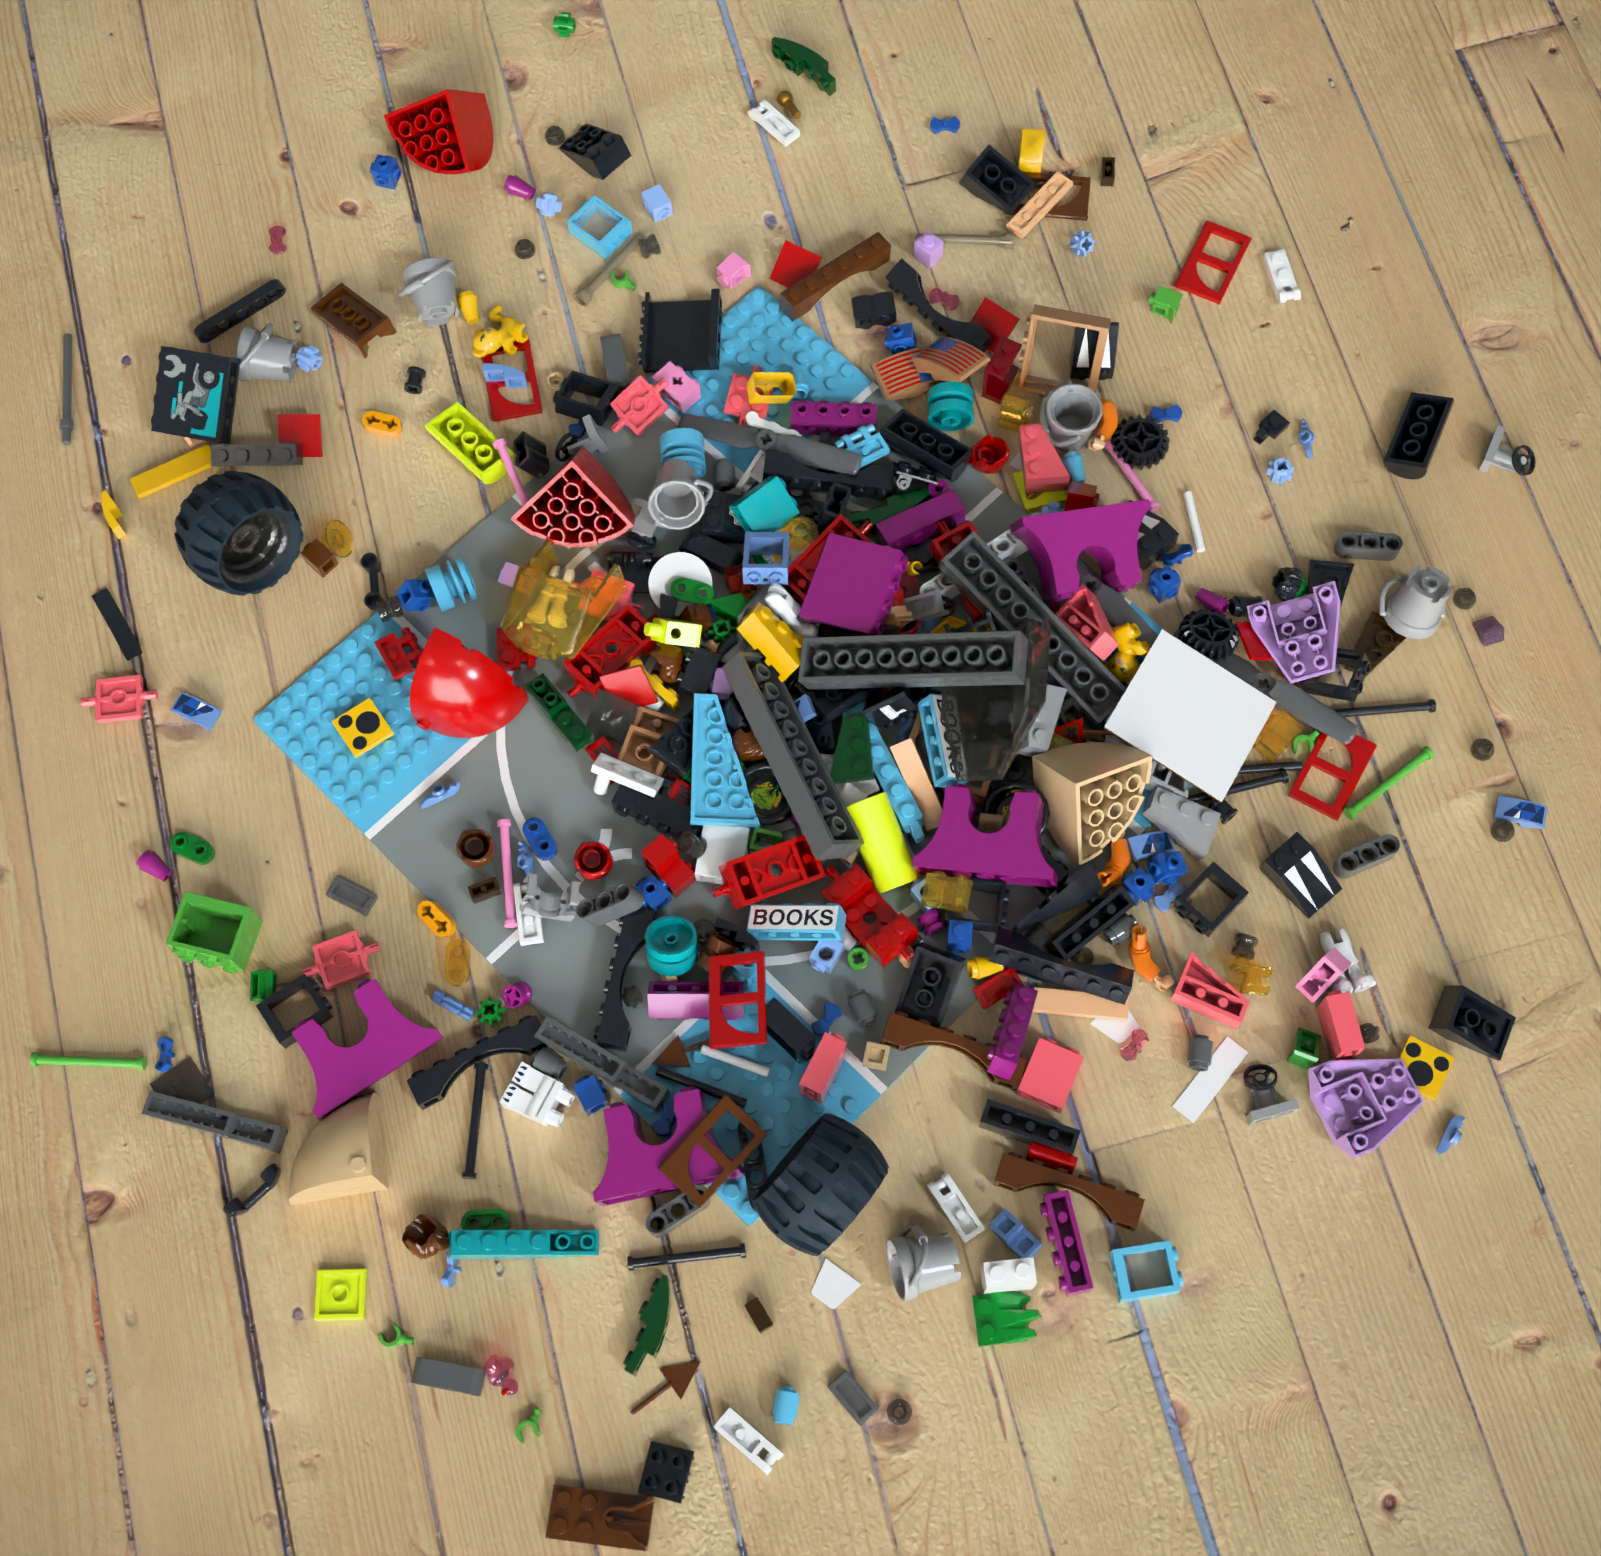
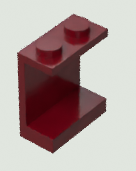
M1002 336L990 358L991 361L988 362L984 369L981 397L1001 405L1017 375L1019 367L1012 364L1022 344Z

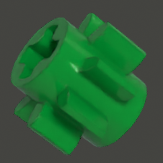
M561 12L559 16L554 17L553 29L554 32H559L558 37L568 38L570 33H575L576 20L575 18H570L571 13Z
M719 617L716 623L713 622L710 626L712 630L708 631V636L714 637L715 643H722L730 634L736 633V627H730V619L725 621Z
M489 996L488 1001H479L481 1008L475 1012L478 1016H482L480 1019L482 1025L488 1022L491 1028H493L494 1023L498 1021L503 1023L501 1016L506 1013L505 1008H499L502 1005L500 999L494 1002L491 996ZM490 1009L492 1011L494 1010L495 1013L492 1015L490 1013H487V1011Z

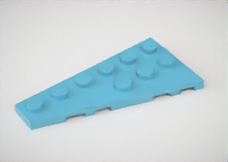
M694 693L690 825L760 827L730 733L725 723L717 694Z

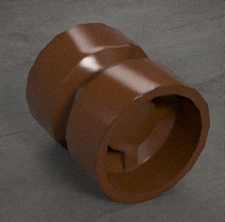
M712 932L705 943L707 949L701 951L696 963L709 971L710 956L735 954L738 946L726 937ZM728 966L721 967V976L724 975Z

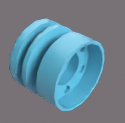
M675 428L661 435L659 438L660 455L662 456L660 459L661 468L666 461L678 459L688 462L689 466L694 467L699 479L705 475L706 461L702 433L690 428Z
M460 556L455 557L458 566L453 569L450 560L446 561L447 572H443L438 564L424 569L442 612L455 608L454 597L456 596L460 598L463 604L467 603L464 597L466 592L469 593L472 601L477 599L475 583L468 566L465 565Z

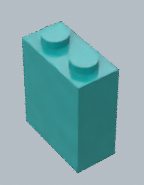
M778 476L767 477L729 505L745 532H775L800 513L796 500L789 496L786 491L785 482Z

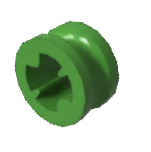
M854 948L849 952L848 965L851 969L862 971L868 966L869 956L867 951L862 948ZM860 954L864 962L862 964L859 962L857 965L854 963L853 956L856 955L857 957Z

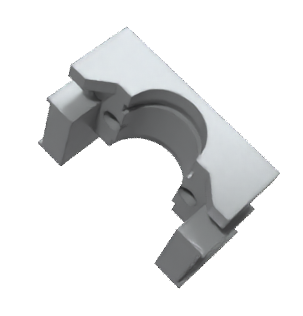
M528 873L523 881L527 883V892L522 901L528 903H525L521 909V914L571 922L576 912L570 911V909L575 910L579 904L578 894L581 882L572 881L566 892L550 894L541 891L540 887H536L537 874Z

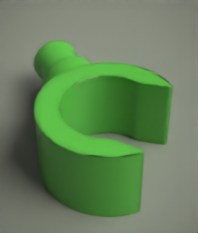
M625 269L626 276L622 280L615 279L613 270L611 271V282L614 287H627L632 291L637 288V285L630 280L627 269Z
M1314 729L1308 735H1298L1291 745L1294 755L1297 752L1298 742L1306 743L1308 753L1310 754L1314 747L1313 741L1319 735V732Z
M394 1324L393 1327L397 1332V1337L393 1342L387 1343L385 1337L381 1333L378 1334L380 1343L388 1348L397 1347L399 1344H409L412 1346L414 1343V1337L403 1334L402 1330Z
M534 1408L529 1419L522 1421L517 1426L516 1437L520 1442L524 1443L521 1432L526 1425H532L536 1435L540 1436V1428L537 1423L542 1412L541 1410Z

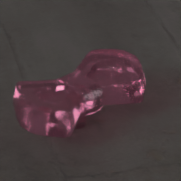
M277 225L269 229L272 241L269 250L278 255L284 253L287 247L282 242V237L286 234V230Z
M939 288L931 290L929 294L931 304L943 303L949 311L955 310L959 305L958 295H949L946 291L942 292Z
M1142 1029L1132 1031V1041L1129 1045L1119 1049L1121 1058L1125 1061L1136 1059L1137 1053L1141 1052L1142 1045L1149 1041L1146 1031Z

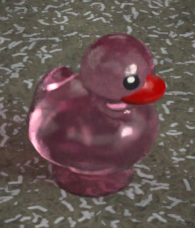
M496 1354L492 1355L483 1367L490 1385L494 1387L501 1386L502 1396H511L518 1391V1382L514 1378H509L514 1369L512 1359L507 1356L498 1357Z

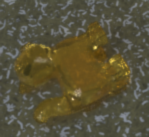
M1239 954L1236 958L1232 959L1228 969L1237 974L1243 973L1244 977L1241 984L1235 982L1228 983L1241 994L1268 997L1270 985H1263L1261 979H1270L1273 966L1263 967L1250 963L1244 954Z

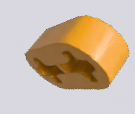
M368 411L362 416V423L368 432L388 437H396L402 432L403 427L400 419L394 415ZM393 424L396 425V427L393 426L391 429H389V427H388V426H392Z
M426 900L419 904L417 908L419 918L437 936L448 937L455 933V920L438 902ZM427 907H432V908L430 909V912H431L433 915H427V913H428ZM441 922H447L445 926L447 930H442L444 926Z

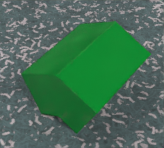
M259 969L250 973V1001L260 1003L276 993L277 974L273 970L265 971Z

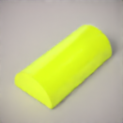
M458 401L425 424L426 430L484 484L495 483L507 473L498 449H495L493 446V442L498 438ZM506 446L507 451H508V453H509V455H510V458H511V460H512V462H513L515 455H514V453Z
M887 792L846 807L864 841V844L859 847V851L874 889L879 894L920 878L918 872L912 866L913 858Z

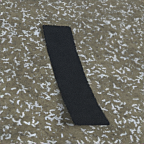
M105 588L92 595L126 660L129 661L142 654L143 652L109 590Z

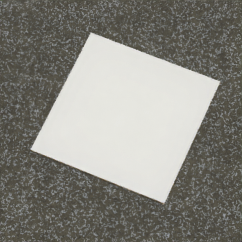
M1162 629L1104 728L1134 748L1152 755L1153 760L1222 803L1272 712L1276 701Z

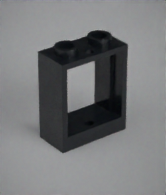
M572 370L569 376L564 378L559 391H556L553 396L555 412L582 421V417L590 414L596 424L602 427L613 411L610 403L619 396V384ZM576 391L599 398L600 400L596 406L570 398Z
M1337 648L1336 664L1355 667L1347 687L1318 682L1320 676L1299 681L1303 691L1312 695L1355 702L1358 694L1362 692L1365 676L1371 670V663L1366 653Z
M1213 861L1176 900L1173 907L1176 908L1175 911L1181 918H1187L1194 924L1193 927L1198 933L1205 934L1209 938L1246 899L1249 892ZM1207 878L1233 900L1212 923L1186 901Z
M950 875L944 919L945 925L949 926V920L973 922L972 930L997 933L998 928L1006 924L1007 912H1003V904H1008L1010 891L1005 890L1006 882ZM958 889L998 894L995 922L954 917Z
M305 974L256 1005L276 1039L285 1049L296 1042L291 1033L296 1028L293 1027L286 1032L272 1008L306 987L320 1008L318 1012L308 1017L309 1020L315 1019L322 1025L333 1018L330 1012L333 1008L326 996L321 998L318 991L321 988L314 978L310 980Z
M773 997L766 1004L767 1034L798 1064L803 1060L807 1062L815 1053V1036Z

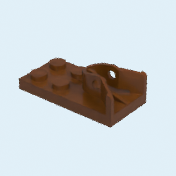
M342 282L310 308L317 317L357 346L364 358L368 357L369 346L367 343L376 335L383 337L397 333L388 316Z
M554 1485L546 1538L648 1552L655 1498Z

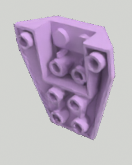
M1335 581L1312 587L1314 591L1312 594L1270 605L1269 601L1266 600L1246 606L1253 630L1290 684L1335 671L1341 606Z
M1402 1059L1330 1060L1308 1069L1310 1099L1332 1143L1353 1159L1375 1150L1425 1103Z

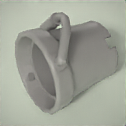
M440 257L426 258L411 263L404 269L402 278L405 288L400 290L397 295L402 297L407 293L411 294L420 323H422V320H425L426 325L437 326L449 323V317L453 314L455 319L458 317L459 309L455 289L457 275L454 261Z
M272 323L267 324L260 332L254 327L245 326L240 333L236 358L241 359L238 379L251 382L253 379L292 382L291 378H294L297 366L295 353H292V349L298 350L297 341L271 335L274 330Z
M1067 381L1050 390L1044 397L1041 404V412L1039 413L1040 423L1056 449L1063 452H1069V450L1074 449L1080 451L1087 446L1092 431L1097 427L1102 417L1103 405L1099 396L1091 388Z
M673 459L663 463V467L656 471L654 487L650 491L648 499V509L651 517L655 520L654 526L676 530L689 528L701 519L705 507L709 504L708 501L714 491L712 484L699 479L696 469L689 466L688 462L684 460ZM699 485L708 488V492L705 497Z
M1417 566L1410 571L1409 575L1392 578L1385 583L1381 590L1379 614L1384 617L1387 624L1396 633L1407 638H1429L1436 633L1441 618L1445 617V603L1452 591V586L1450 588L1448 586L1450 579L1447 575L1431 566H1428L1426 570H1419L1421 566ZM1400 582L1402 585L1385 602L1386 592L1390 586Z
M912 1224L906 1226L898 1236L890 1237L887 1240V1257L891 1277L896 1292L903 1302L917 1298L920 1293L960 1281L961 1271L954 1272L956 1264H960L954 1240L952 1237H948V1232L926 1236L919 1225ZM912 1231L915 1237L905 1239L906 1234Z

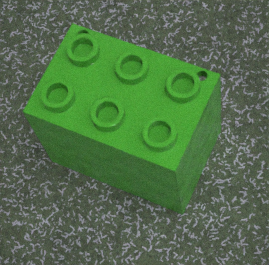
M185 891L166 945L172 949L173 954L179 956L178 959L181 961L192 963L195 960L208 968L219 966L223 967L222 970L228 973L236 974L237 971L245 973L263 920L251 907Z

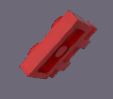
M531 624L526 625L524 634L519 633L518 626L496 628L497 664L505 671L521 670V662H527V668H535V660H537L535 642L537 641V636L534 632V626ZM520 644H526L525 652H520Z
M409 627L401 630L403 637L397 639L393 632L374 642L395 681L415 671L411 663L418 662L423 651L417 643L418 638L415 633L411 632ZM409 646L412 652L406 655L403 647Z

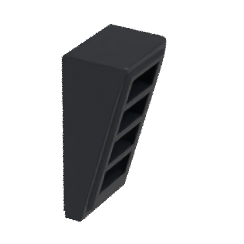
M661 594L660 618L674 619L678 604L676 597Z

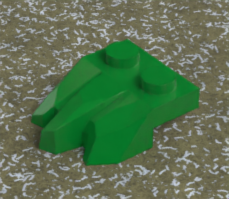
M1020 1291L994 1292L972 1296L979 1347L1020 1343L1037 1336L1035 1330L1029 1328V1324L1042 1316L1038 1309H1026V1304L1030 1301L1031 1296Z

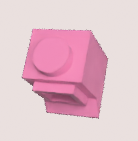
M734 252L716 268L718 282L723 287L727 286L729 289L736 287L744 277H751L750 264Z

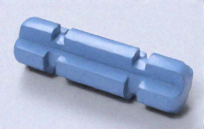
M437 989L432 995L431 999L438 1005L442 1004L445 1009L458 1016L460 1015L466 1021H470L475 1014L473 1008L465 1006L464 1003L450 995L446 996L445 992Z

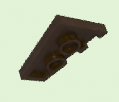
M1372 611L1353 650L1366 653L1371 663V673L1407 637L1396 633L1387 624L1383 616ZM1346 665L1344 669L1354 672L1355 667Z

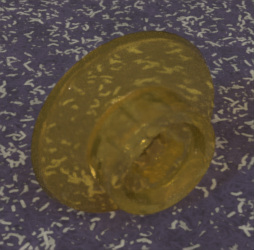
M804 516L792 518L780 530V532H789L790 549L794 551H805L819 536V528L816 523ZM797 529L803 530L802 533L797 532Z
M339 520L328 522L322 536L323 545L338 557H348L353 550V538L350 530Z

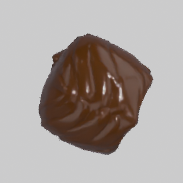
M656 642L655 645L659 648V652L652 651L650 656L657 660L661 669L660 671L653 669L652 673L656 674L664 682L674 683L683 669L684 652L678 645Z
M751 726V732L749 733L738 729L730 735L738 760L743 763L767 760L758 740L754 736Z
M467 829L461 833L456 844V850L459 858L468 867L479 868L492 861L496 852V844L486 831L482 829Z
M420 1214L405 1227L402 1242L413 1255L420 1259H427L436 1255L438 1251H443L449 1247L448 1231L434 1217L428 1214Z

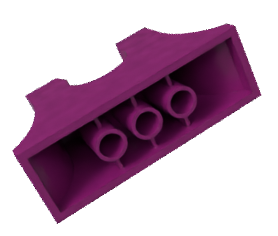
M1150 500L1028 516L1010 525L1011 534L1026 545L1036 562L1044 600L1051 599L1052 603L1062 602L1065 599L1072 598V594L1079 591L1080 575L1077 571V559L1080 553L1089 554L1097 560L1101 569L1103 584L1118 593L1134 589L1135 584L1142 582L1137 554V538L1142 519L1151 508Z
M960 783L946 786L942 816L938 829L930 843L913 857L912 866L919 875L950 878V875L1002 881L1006 882V884L1058 888L1059 882L1055 871L1047 864L1043 855L1041 827L1044 803L1040 795L1036 794V791L1023 789L1022 792H1015L1010 804V818L1007 824L997 832L983 833L975 829V819L978 813L976 799L970 789Z
M364 979L356 985L358 989L354 991L358 1006L363 1010L368 1020L367 1033L358 1044L351 1047L339 1046L331 1039L329 1031L315 1019L309 1020V1018L301 1020L294 1025L296 1030L291 1032L307 1056L315 1075L317 1096L313 1112L317 1119L325 1117L338 1106L349 1101L444 1038L438 1029L421 1027L401 1014L376 979Z
M694 1086L680 1089L681 1093L674 1095L673 1111L677 1118L676 1131L667 1142L660 1145L646 1144L642 1137V1124L636 1111L629 1105H624V1102H616L610 1104V1108L603 1109L609 1152L604 1176L598 1187L593 1191L595 1203L604 1207L680 1190L665 1174L659 1171L658 1167L708 1113L706 1097L699 1089H695ZM711 1128L705 1137L732 1162L734 1159L727 1156L720 1147ZM697 1143L689 1160L691 1180L694 1185L713 1183L725 1169ZM740 1165L728 1179L745 1176L743 1166Z

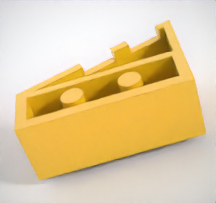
M758 602L742 619L737 630L754 650L759 649L767 658L764 662L768 667L772 664L780 674L778 679L783 683L800 665L803 637L797 635L789 628L787 623L772 614L768 607Z

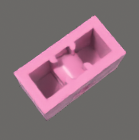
M670 361L652 376L653 386L662 377L669 383L660 394L682 413L687 411L701 398L699 383L694 378L690 379L680 366H675Z
M1334 947L1320 959L1295 987L1314 1003L1352 963Z

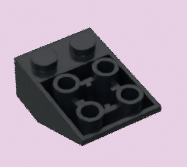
M590 124L581 126L576 134L567 138L564 144L559 147L561 152L588 174L604 180L632 156L621 135Z

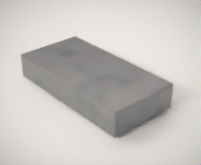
M337 875L326 893L328 898L366 917L378 899L376 894Z
M847 1370L827 1386L859 1426H862L879 1410Z

